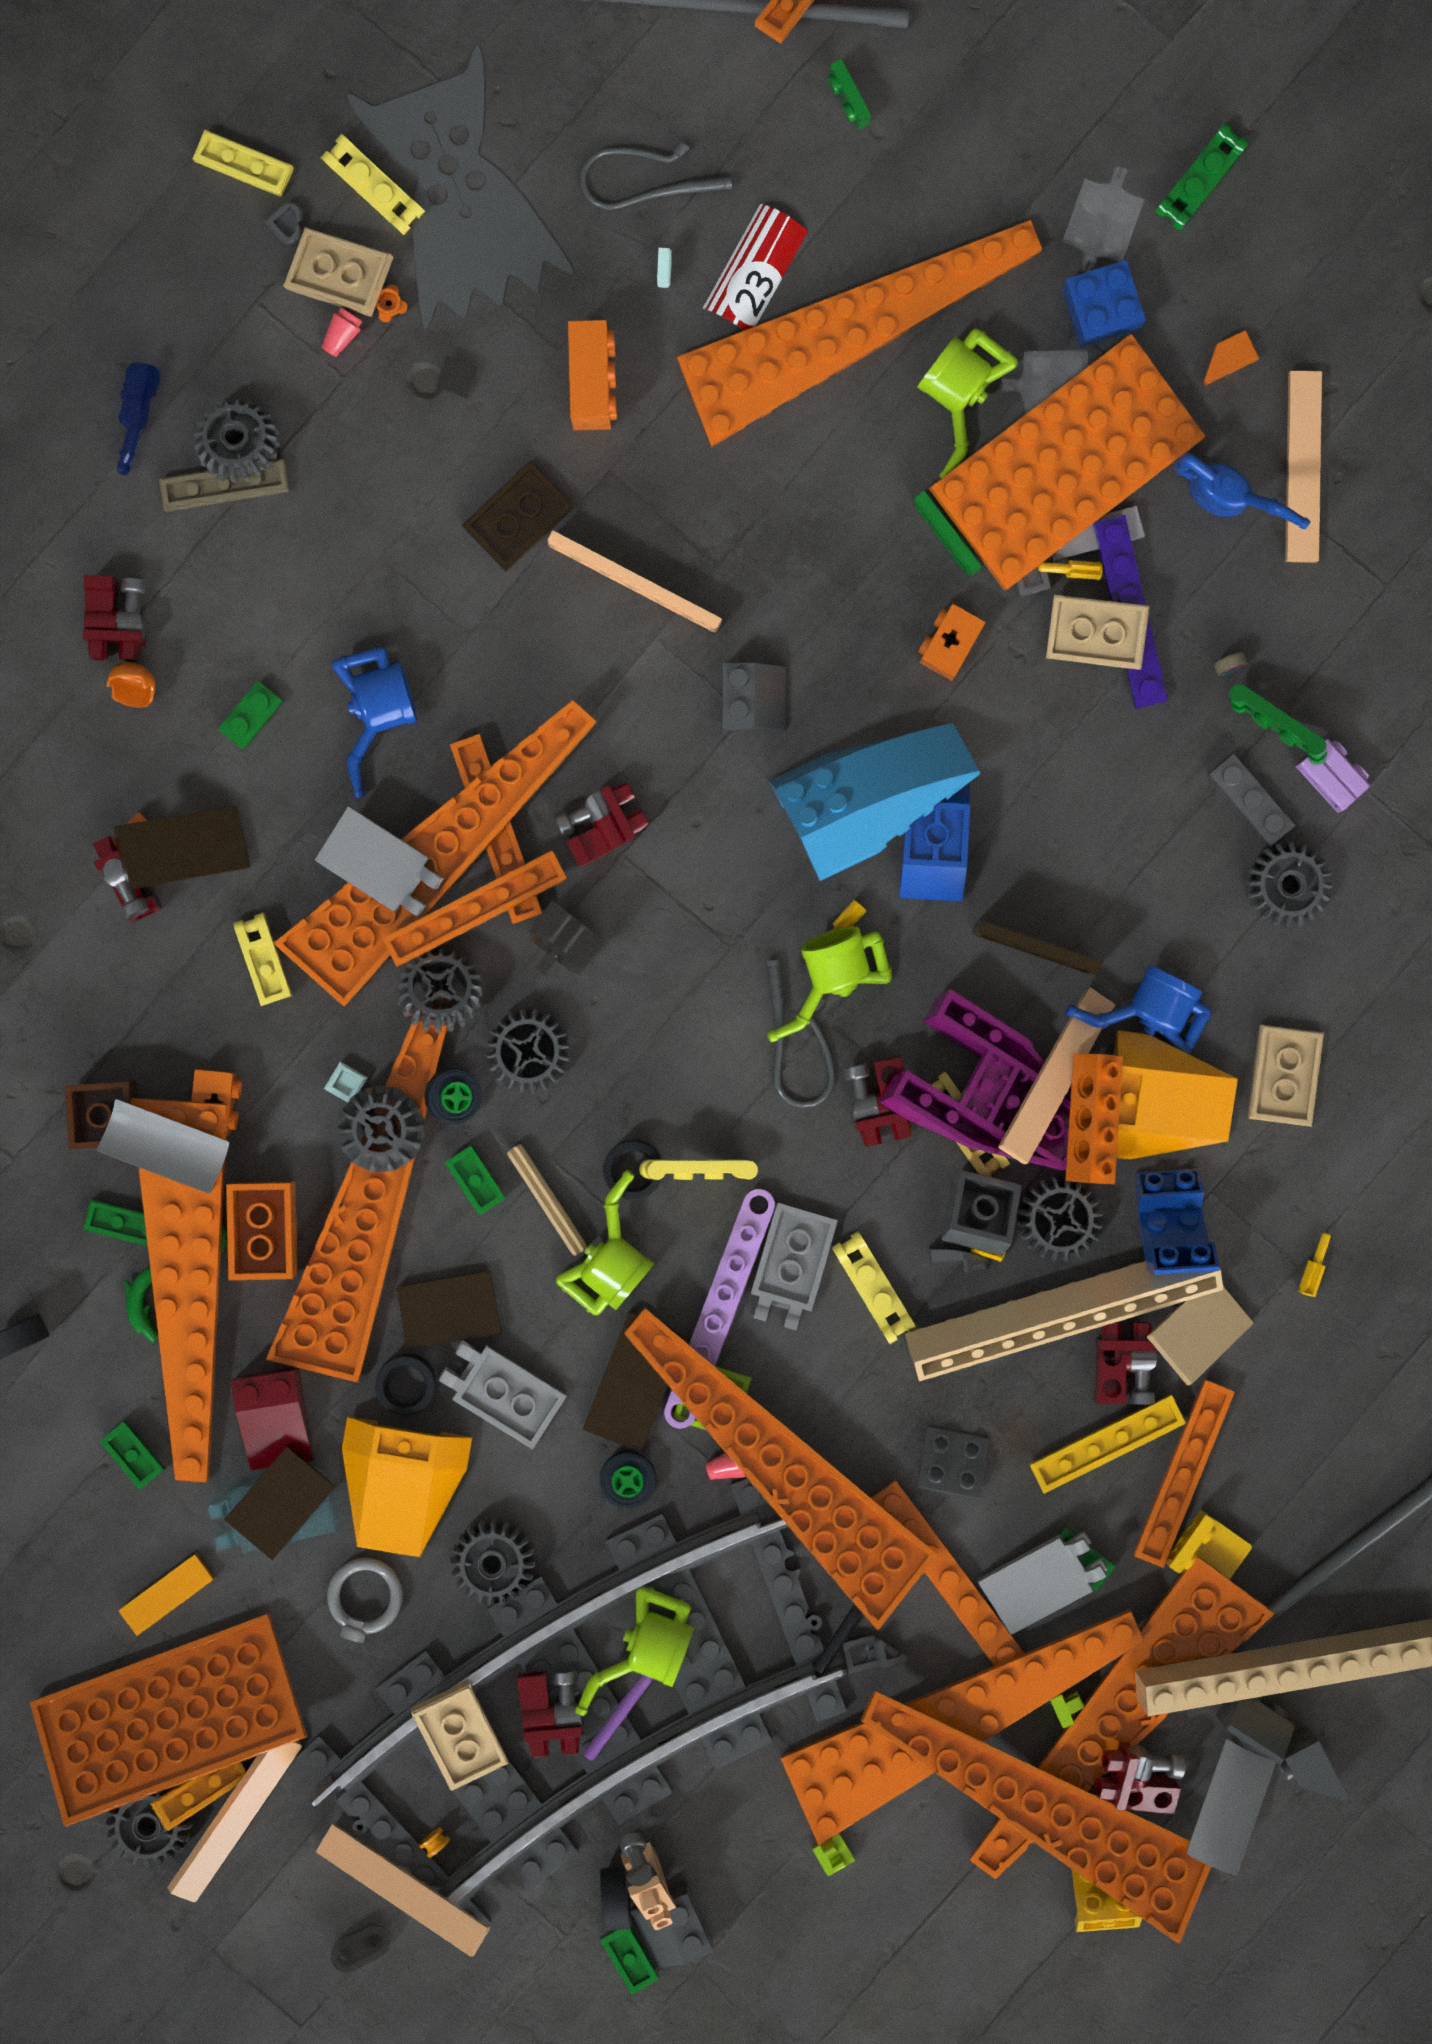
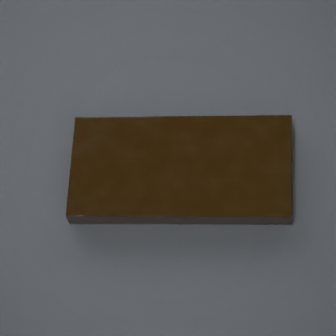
M237 805L113 827L127 890L250 868Z
M982 920L975 923L972 932L975 936L1087 974L1100 973L1103 961Z
M629 1311L582 1430L642 1452L668 1385L625 1336L624 1332L639 1315ZM667 1326L682 1340H686L687 1333Z

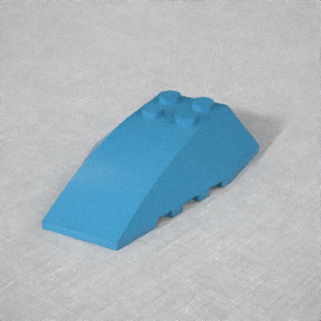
M953 723L826 753L769 780V783L782 808L784 807L804 846L807 857L821 881L881 852L887 847L886 843L896 835L900 837L908 831L910 824L922 815L926 817L934 810V806L944 798L949 799L980 775V770Z

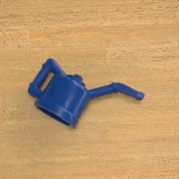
M1191 453L1183 454L1175 464L1176 473L1190 480L1189 490L1196 503L1212 514L1222 517H1233L1239 515L1249 505L1267 511L1271 515L1275 514L1298 525L1301 529L1306 530L1311 522L1307 517L1304 518L1279 502L1278 499H1270L1254 494L1251 484L1246 477L1235 468L1226 464H1205Z
M374 646L372 649L348 656L342 655L341 658H337L332 662V669L351 692L352 701L347 702L350 714L356 713L358 719H363L365 728L353 750L347 755V769L355 799L365 796L359 764L362 763V758L375 734L405 724L410 725L418 722L415 705L403 666L400 661L390 663L388 652L382 646ZM374 661L378 663L379 667L356 676L350 671V668Z
M1148 965L1144 973L1145 976L1131 1004L1098 1015L1073 1005H1069L1066 1008L1065 1013L1068 1016L1074 1017L1092 1027H1102L1103 1029L1107 1028L1108 1025L1136 1015L1140 1018L1138 1022L1144 1025L1143 1032L1153 1037L1156 1032L1161 1033L1171 1046L1189 1055L1196 1048L1195 1044L1207 1021L1210 1020L1209 1017L1211 1015L1210 1007L1199 1002L1202 991L1151 965ZM1191 1012H1193L1196 1016L1183 1040L1178 1033L1183 1030Z

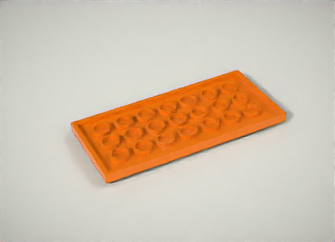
M1130 334L940 479L929 490L1003 590L1006 591L1206 436L1133 335Z
M269 1614L29 1702L64 1826H70L308 1737L271 1615Z

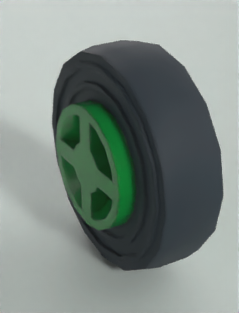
M455 1067L442 1069L434 1074L428 1081L424 1093L425 1105L430 1114L438 1121L450 1125L461 1124L471 1119L479 1110L482 1100L481 1087L476 1078L468 1071Z
M623 1451L614 1454L605 1462L600 1472V1487L603 1495L610 1503L619 1508L632 1509L641 1506L651 1498L655 1490L656 1473L654 1467L645 1456L637 1452Z

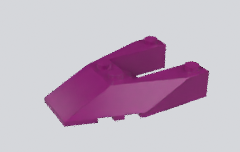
M949 989L936 997L923 1023L980 1058L958 1102L910 1071L905 1070L893 1076L880 1103L903 1118L964 1146L1013 1158L998 1148L1045 1061L1032 1047L1033 1043L1028 1038ZM1071 1088L1066 1093L1029 1161L1030 1163L1063 1171L1066 1170Z

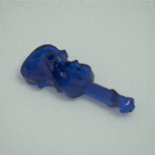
M134 362L128 366L125 383L122 385L124 389H122L120 394L124 401H122L119 421L127 428L123 448L119 451L121 457L117 465V471L120 475L124 476L131 470L129 464L135 457L139 432L147 425L150 401L153 396L157 395L156 391L161 380L159 370L155 366L142 362Z

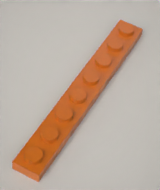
M896 1479L871 1496L872 1500L938 1554L925 1570V1574L993 1665H998L1024 1654V1651Z

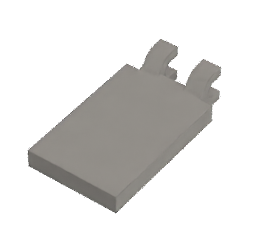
M349 806L315 859L316 862L392 911L397 912L402 905L416 916H421L428 906L412 896L420 880L431 888L438 889L445 879L426 867L430 860L428 856Z
M781 1203L776 1204L751 1290L752 1295L759 1296L753 1318L766 1322L770 1305L788 1310L783 1327L797 1330L802 1309L812 1312L838 1220Z
M462 1340L456 1349V1354L469 1361V1364L461 1376L445 1366L439 1376V1381L456 1391L452 1398L453 1401L533 1450L564 1402L567 1394L487 1344L483 1351L480 1352L474 1346Z
M1085 1531L1066 1542L1061 1534L979 1577V1585L1011 1635L1093 1592L1091 1582H1097L1107 1577L1105 1571L1108 1570V1567L1101 1557L1085 1567L1077 1557L1090 1550L1089 1544H1091V1540Z

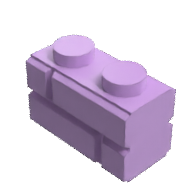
M1326 739L1327 759L1323 764H1312L1308 760V755H1306L1295 767L1334 810L1339 813L1352 804L1371 785L1366 780L1369 777L1367 772L1359 764L1352 765L1345 757L1348 754L1346 749L1338 741L1334 740L1331 742L1329 739Z

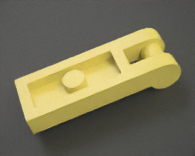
M265 913L256 914L254 919L246 922L243 919L233 922L260 1005L264 1006L293 996L275 944H273L274 940ZM259 930L261 939L251 942L249 934Z

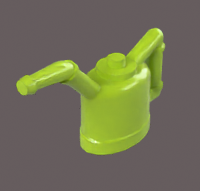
M973 329L964 341L955 336L917 386L918 389L930 395L952 413L955 437L954 448L956 449L944 470L941 471L939 475L941 479L959 466L968 452L970 442L967 439L964 415L966 406L970 405L972 407L976 401L982 405L989 395L984 391L987 386L1015 369L1018 365V359L1011 354V351L1004 349L987 336L985 331L982 332L979 329ZM976 345H979L999 360L1000 363L991 367L973 349Z
M843 927L825 932L805 942L801 946L803 959L806 961L813 988L799 1014H796V1019L774 1031L768 1032L767 1037L769 1041L775 1042L777 1039L798 1032L805 1028L807 1024H810V1018L823 994L832 993L846 997L852 994V991L857 988L858 984L890 983L892 981V968L889 966L883 945L884 939L880 933L874 931L862 936L859 927ZM869 946L872 948L877 966L876 971H869L864 948Z
M628 1169L622 1173L623 1176L607 1194L605 1204H603L606 1210L609 1240L606 1243L601 1241L597 1246L591 1243L584 1251L588 1255L587 1259L583 1263L559 1274L556 1278V1284L563 1289L562 1291L568 1293L586 1308L588 1313L590 1312L593 1315L601 1314L608 1304L617 1310L655 1264L621 1237L618 1201L634 1178V1174ZM582 1278L584 1283L599 1294V1297L596 1300L593 1299L574 1281Z
M645 1586L638 1587L636 1590V1625L634 1630L627 1628L623 1641L628 1642L626 1651L630 1652L629 1657L600 1672H594L595 1674L587 1681L578 1707L576 1706L575 1713L584 1716L588 1712L587 1708L599 1686L602 1687L604 1686L603 1684L631 1671L673 1687L695 1627L686 1623L691 1610L690 1605L684 1602L683 1599L679 1600L655 1591L652 1587L651 1589ZM649 1602L676 1612L674 1619L655 1612H649Z

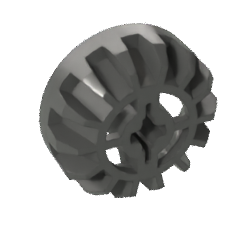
M375 1086L360 1091L349 1099L339 1115L337 1135L340 1139L342 1151L347 1154L352 1163L370 1172H389L403 1167L417 1155L424 1141L425 1121L420 1107L411 1096L394 1087ZM377 1107L390 1110L387 1115L377 1116L366 1112ZM394 1114L400 1121L401 1135L396 1132L397 1126L391 1118ZM358 1122L365 1126V1134L369 1139L365 1145L358 1138ZM385 1122L387 1124L385 1130L389 1136L383 1134L377 1137L375 1135L377 1129L373 1123L380 1124ZM387 1142L393 1147L384 1152L369 1150L372 1143L383 1144Z

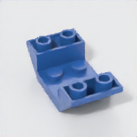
M970 782L949 799L944 798L937 803L931 813L926 817L923 815L909 825L910 829L904 833L899 898L963 901L968 857Z
M1199 1168L1136 1172L1138 1223L1147 1270L1154 1275L1219 1271L1220 1266L1215 1243L1208 1240L1202 1211L1204 1190Z

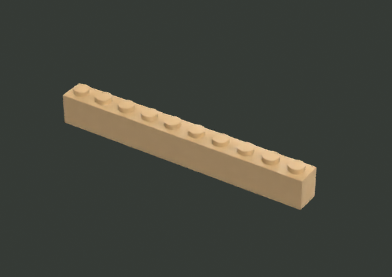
M1146 1261L1108 1273H1101L1078 1282H1071L1055 1289L1041 1291L1025 1298L1011 1300L992 1308L978 1310L975 1313L962 1317L948 1319L945 1322L929 1327L918 1328L915 1331L905 1333V1337L918 1379L923 1381L1224 1290L1221 1269L1219 1267V1271L1154 1275L1147 1270Z
M1432 1619L1135 1670L1137 1700L1148 1716L1431 1667Z

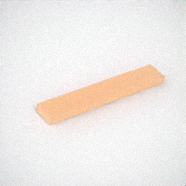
M1290 371L1288 373L1286 506L1304 518L1307 517L1311 522L1305 530L1286 520L1285 562L1317 563L1319 561L1322 371Z
M552 530L548 538L550 548L711 632L717 633L722 624V618Z
M1089 987L1085 989L1077 1004V1008L1098 1015L1112 1011L1116 1004ZM1074 1017L1069 1018L998 1148L1023 1164H1027L1030 1161L1072 1084L1073 1054H1089L1102 1027H1092Z
M299 1740L260 1754L255 1758L167 1888L171 1894L192 1902L198 1900L302 1748Z
M337 1824L330 1826L316 1850V1853L470 1957L475 1955L490 1929L489 1926Z

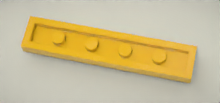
M1168 1394L1156 1400L1155 1404L1146 1405L1029 1463L1042 1492L1045 1494L1186 1424L1173 1396Z

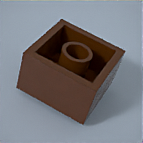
M136 1081L65 1086L69 1150L98 1147L112 1115L115 1099L131 1104V1098H137Z

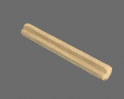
M518 1144L507 1152L509 1158L572 1255H578L586 1250L587 1244L524 1147Z

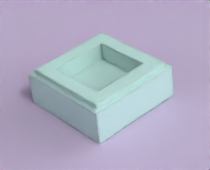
M659 248L657 284L661 288H669L671 283L672 254L670 248Z
M340 1061L324 1089L348 1103L353 1095L361 1091L368 1077Z

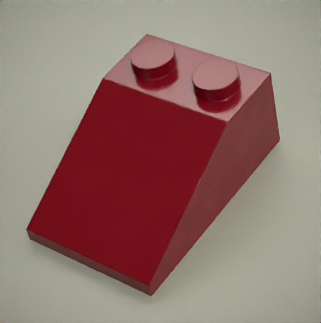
M291 1367L236 1376L231 1380L235 1412L251 1471L268 1468L287 1445L304 1460H314L299 1368Z

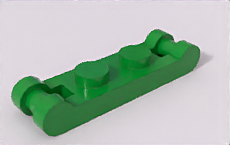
M1227 122L1223 124L1155 211L1162 218L1165 215L1174 222L1172 226L1178 231H1181L1251 142L1244 136L1240 138L1232 131L1233 127ZM1223 141L1233 148L1228 155L1218 148ZM1176 200L1186 207L1183 212L1173 206Z
M1237 684L1230 689V704L1234 712L1249 713L1253 716L1252 720L1263 729L1269 727L1277 732L1278 738L1290 747H1293L1295 744L1308 753V760L1312 764L1320 765L1326 761L1327 746L1322 737L1246 686Z

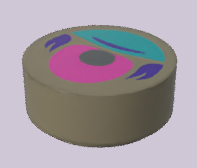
M1237 652L1215 662L1214 667L1218 676H1224L1242 669L1248 663L1244 653Z

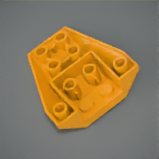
M1117 1030L1113 1055L1123 1056L1117 1158L1131 1160L1228 1141L1238 1079L1149 1034Z
M347 1416L342 1453L357 1547L420 1557L467 1470L472 1437L447 1432L435 1435L378 1425L379 1421Z

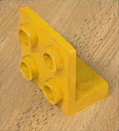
M1200 1509L1170 1551L1166 1564L1180 1574L1184 1569L1188 1570L1193 1565L1198 1555L1227 1578L1231 1579L1252 1549V1546Z
M1071 1869L1077 1909L1075 1916L1076 1932L1140 1927L1141 1917Z

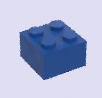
M1127 260L1065 279L1061 289L1080 348L1140 330L1146 319Z

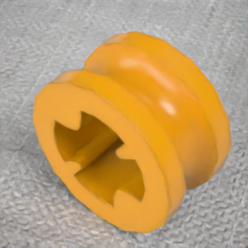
M441 1827L429 1833L418 1845L421 1849L425 1848L427 1850L426 1856L428 1858L437 1854L450 1841L449 1836L442 1835L443 1829Z

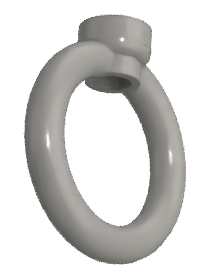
M357 1558L342 1565L333 1575L328 1587L327 1601L332 1616L342 1626L340 1636L354 1642L364 1643L366 1634H373L385 1629L398 1616L403 1602L402 1585L395 1571L386 1563L374 1558ZM362 1570L373 1571L381 1575L390 1589V1602L386 1611L372 1621L350 1617L344 1611L340 1602V1591L344 1581L351 1574Z

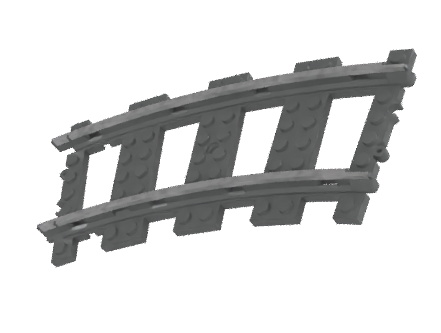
M745 1477L730 1483L740 1514L715 1523L679 1540H676L663 1512L606 1539L605 1542L618 1566L617 1570L586 1585L560 1601L556 1599L542 1574L526 1583L528 1587L525 1591L516 1589L518 1593L517 1599H512L508 1594L506 1604L502 1605L498 1600L493 1606L487 1608L502 1636L447 1674L430 1651L425 1649L380 1683L376 1690L394 1714L376 1727L366 1738L358 1742L345 1755L341 1756L321 1733L297 1754L296 1759L319 1782L311 1791V1805L315 1807L335 1788L338 1791L344 1788L336 1796L335 1801L349 1816H358L352 1825V1830L356 1835H363L370 1828V1839L390 1861L399 1867H407L411 1875L488 1925L491 1922V1918L472 1898L477 1892L508 1867L511 1868L527 1891L532 1889L579 1853V1849L562 1826L603 1799L617 1824L621 1825L673 1793L672 1787L658 1766L659 1764L702 1742L715 1769L722 1767L772 1742V1737L760 1713L804 1694L808 1696L817 1723L847 1712L836 1682L837 1679L846 1675L845 1664L827 1669L823 1675L816 1673L813 1669L812 1662L818 1660L824 1651V1647L819 1634L811 1630L820 1629L822 1619L818 1613H810L807 1617L805 1616L809 1606L798 1579L801 1568L790 1569L785 1565L786 1558L795 1554L793 1549L786 1546L781 1529L788 1527L787 1524ZM731 1531H735V1532H733V1533H730V1534H728V1535H725V1536H723V1537H720V1538H718V1539H716V1540H713L714 1538H717V1537H719V1536H721V1535H724V1534L729 1533V1532H731ZM752 1544L795 1663L745 1684L690 1569ZM640 1586L650 1589L652 1587L655 1591L679 1600L683 1599L684 1602L690 1605L691 1610L686 1623L695 1627L674 1682L687 1709V1713L671 1720L643 1737L639 1735L627 1715L592 1762L583 1755V1752L620 1704L608 1682L603 1684L604 1686L602 1687L599 1686L587 1708L588 1712L582 1716L584 1731L582 1737H580L579 1753L575 1754L585 1770L584 1773L542 1801L507 1755L509 1764L453 1790V1793L490 1841L452 1873H449L434 1856L431 1858L426 1856L427 1850L425 1848L421 1849L418 1846L420 1843L419 1839L364 1781L369 1774L413 1739L446 1782L411 1714V1707L468 1680L474 1692H476L518 1663H520L525 1672L548 1671L550 1703L559 1702V1686L554 1685L552 1681V1671L564 1668L577 1669L578 1681L572 1684L575 1697L577 1694H583L587 1681L595 1674L594 1672H600L575 1628L630 1598H633L636 1604V1590ZM603 1592L601 1595H599V1596H597V1597H595V1598L589 1600V1601L586 1602V1603H583V1602H585L586 1600H588V1599H590V1598L596 1596L597 1594ZM649 1602V1612H655L674 1619L676 1612ZM797 1678L796 1681H793V1682L788 1683V1684H786V1685H783V1686H781V1687H779V1688H776V1686H778V1685H781V1684H783V1683H785V1682H788V1681H790V1680H793V1679ZM680 1732V1735H678V1736H676V1737L670 1739L669 1741H667V1742H665V1743H663V1744L660 1745L661 1742L665 1741L666 1739H668V1738H670V1737H672V1736H674V1735H676V1734H678V1733ZM577 1793H579L578 1796H576L575 1798H573L561 1807V1804H563L564 1802L575 1796ZM473 1871H475V1873L472 1874L468 1879H466L461 1885L459 1884V1883H461L466 1877H468Z

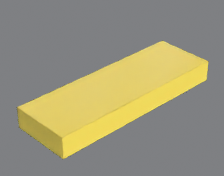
M205 129L193 156V160L196 163L279 197L283 196L294 170L291 164Z

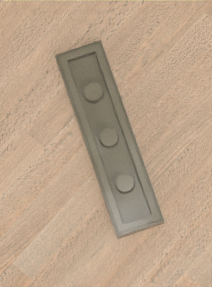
M285 459L269 461L271 464L270 469L261 467V476L257 477L252 473L249 475V482L244 481L243 477L239 476L236 484L231 482L229 476L222 481L218 478L217 474L212 476L208 471L160 478L159 483L164 511L168 512L290 492Z

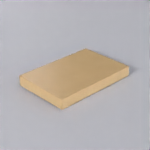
M305 227L283 287L289 291L372 317L393 256L377 249Z
M1054 595L1046 658L1141 670L1150 606Z
M1259 1025L1247 1118L1312 1127L1324 1038L1323 1032Z
M1224 1287V1290L1181 1302L1146 1336L1186 1385L1196 1381L1254 1324Z
M469 1680L410 1708L411 1714L451 1791L509 1764L508 1757Z

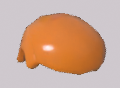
M125 662L115 665L108 675L106 686L110 687L111 685L112 699L135 708L148 707L152 703L156 690V681L153 674L146 667L137 663Z

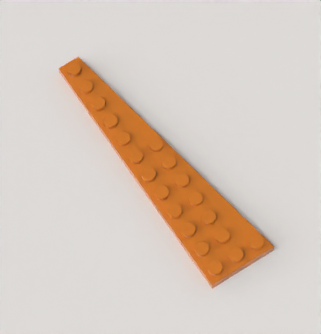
M1026 221L678 356L677 361L711 448L741 431L745 426L760 417L768 415L772 410L787 401L790 402L795 399L799 394L814 385L822 383L831 375L839 373L908 332L922 321L935 316L949 305L957 303L976 289L984 287L998 276L1006 274L1041 253L1042 247L1032 221Z
M572 700L542 724L534 733L520 742L512 751L499 759L480 777H477L464 790L451 798L401 839L428 856L430 860L426 867L445 878L438 889H433L420 880L412 896L428 905L421 916L414 915L402 905L397 912H394L348 882L342 889L323 902L315 911L302 919L273 944L341 1005L347 1006L391 956L382 938L425 917L594 727L597 721Z
M423 1021L416 1025L411 1024L385 1086L400 1089L411 1096L420 1107L425 1121L428 1108L425 1105L424 1093L428 1081L437 1073L447 1026H442L439 1033L435 1031L434 1025H430V1028L425 1031L423 1030ZM377 1107L373 1115H387L390 1110ZM394 1114L391 1118L397 1126L396 1132L401 1135V1124L398 1117ZM385 1122L380 1124L373 1123L377 1129L375 1133L377 1137L383 1134L389 1136L385 1130L387 1125ZM364 1134L361 1141L363 1145L369 1140L366 1134ZM387 1142L383 1144L372 1143L369 1150L384 1152L393 1147ZM415 1157L403 1167L389 1172H370L351 1162L266 1360L357 1383L360 1381Z
M131 1098V1105L223 1140L227 1138L228 1104ZM225 1160L209 1194L139 1168L175 1480L208 1482L210 1475Z
M644 1308L624 1332L625 1336L873 1627L879 1630L938 1554Z
M1197 1555L1193 1565L1188 1570L1184 1569L1139 1629L1144 1641L1118 1657L1085 1701L1084 1708L1079 1710L1073 1717L1075 1724L1064 1729L1036 1768L1088 1792L1095 1783L1096 1778L1108 1773L1103 1769L1101 1762L1104 1750H1117L1119 1742H1128L1130 1746L1137 1745L1168 1715V1713L1154 1716L1146 1714L1137 1700L1135 1670L1231 1654L1244 1640L1247 1641L1274 1615V1612ZM998 1818L969 1856V1859L996 1879L1027 1850L1033 1841Z
M1129 1609L904 1703V1705L984 1742L1139 1645L1144 1640ZM862 1721L781 1755L780 1758L818 1845L934 1773Z
M873 1690L861 1717L863 1723L1170 1939L1180 1944L1211 1869V1866L1187 1854L1190 1844L1189 1840L1131 1812L1117 1810L1114 1804L1099 1799L1089 1792Z

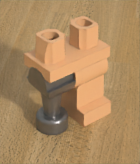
M629 1833L622 1837L619 1842L622 1850L620 1855L623 1865L628 1871L627 1879L632 1885L628 1887L629 1894L645 1919H650L653 1928L659 1930L673 1923L670 1910L676 1908L669 1893L655 1849L650 1842L646 1843L642 1833Z

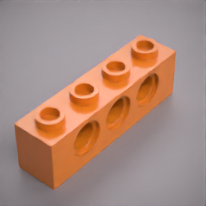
M1073 1054L1066 1181L1115 1184L1123 1056Z

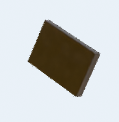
M530 460L465 521L462 527L507 572L574 509V505Z
M491 1270L396 1287L407 1350L501 1334Z
M287 1445L227 1514L224 1521L273 1561L336 1486Z

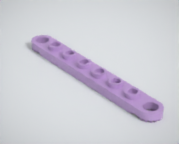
M763 1189L752 1190L744 1198L689 1346L714 1367H716L775 1211L774 1197ZM759 1195L765 1197L768 1201V1209L763 1214L753 1212L750 1205L751 1200ZM671 1391L664 1411L665 1418L674 1428H686L696 1418L691 1412L686 1421L680 1422L673 1418L672 1410L674 1405L683 1402Z

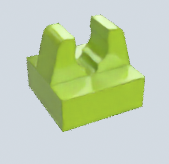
M1077 1691L1064 1696L1059 1694L1050 1700L1063 1729L1075 1724L1071 1715L1084 1708V1704Z
M840 1832L820 1845L816 1843L812 1846L814 1854L828 1877L855 1861L853 1853Z

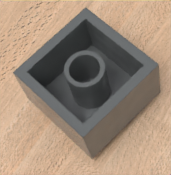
M960 1170L951 1183L941 1240L1003 1255L1012 1244L1022 1185Z

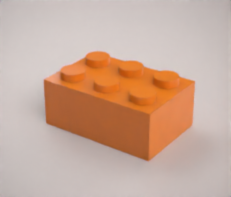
M607 320L568 321L570 418L573 431L611 430V420H617L615 394H610V389L616 388L615 362H609V357H615L614 330H608Z
M296 1181L232 1182L226 1184L228 1280L293 1279L297 1277Z

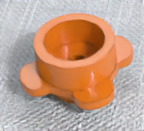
M388 285L385 289H382L375 307L379 311V319L382 322H390L391 318L396 314H404L407 311V303L401 300L398 294L399 289L395 285ZM391 301L392 305L387 306L386 302Z

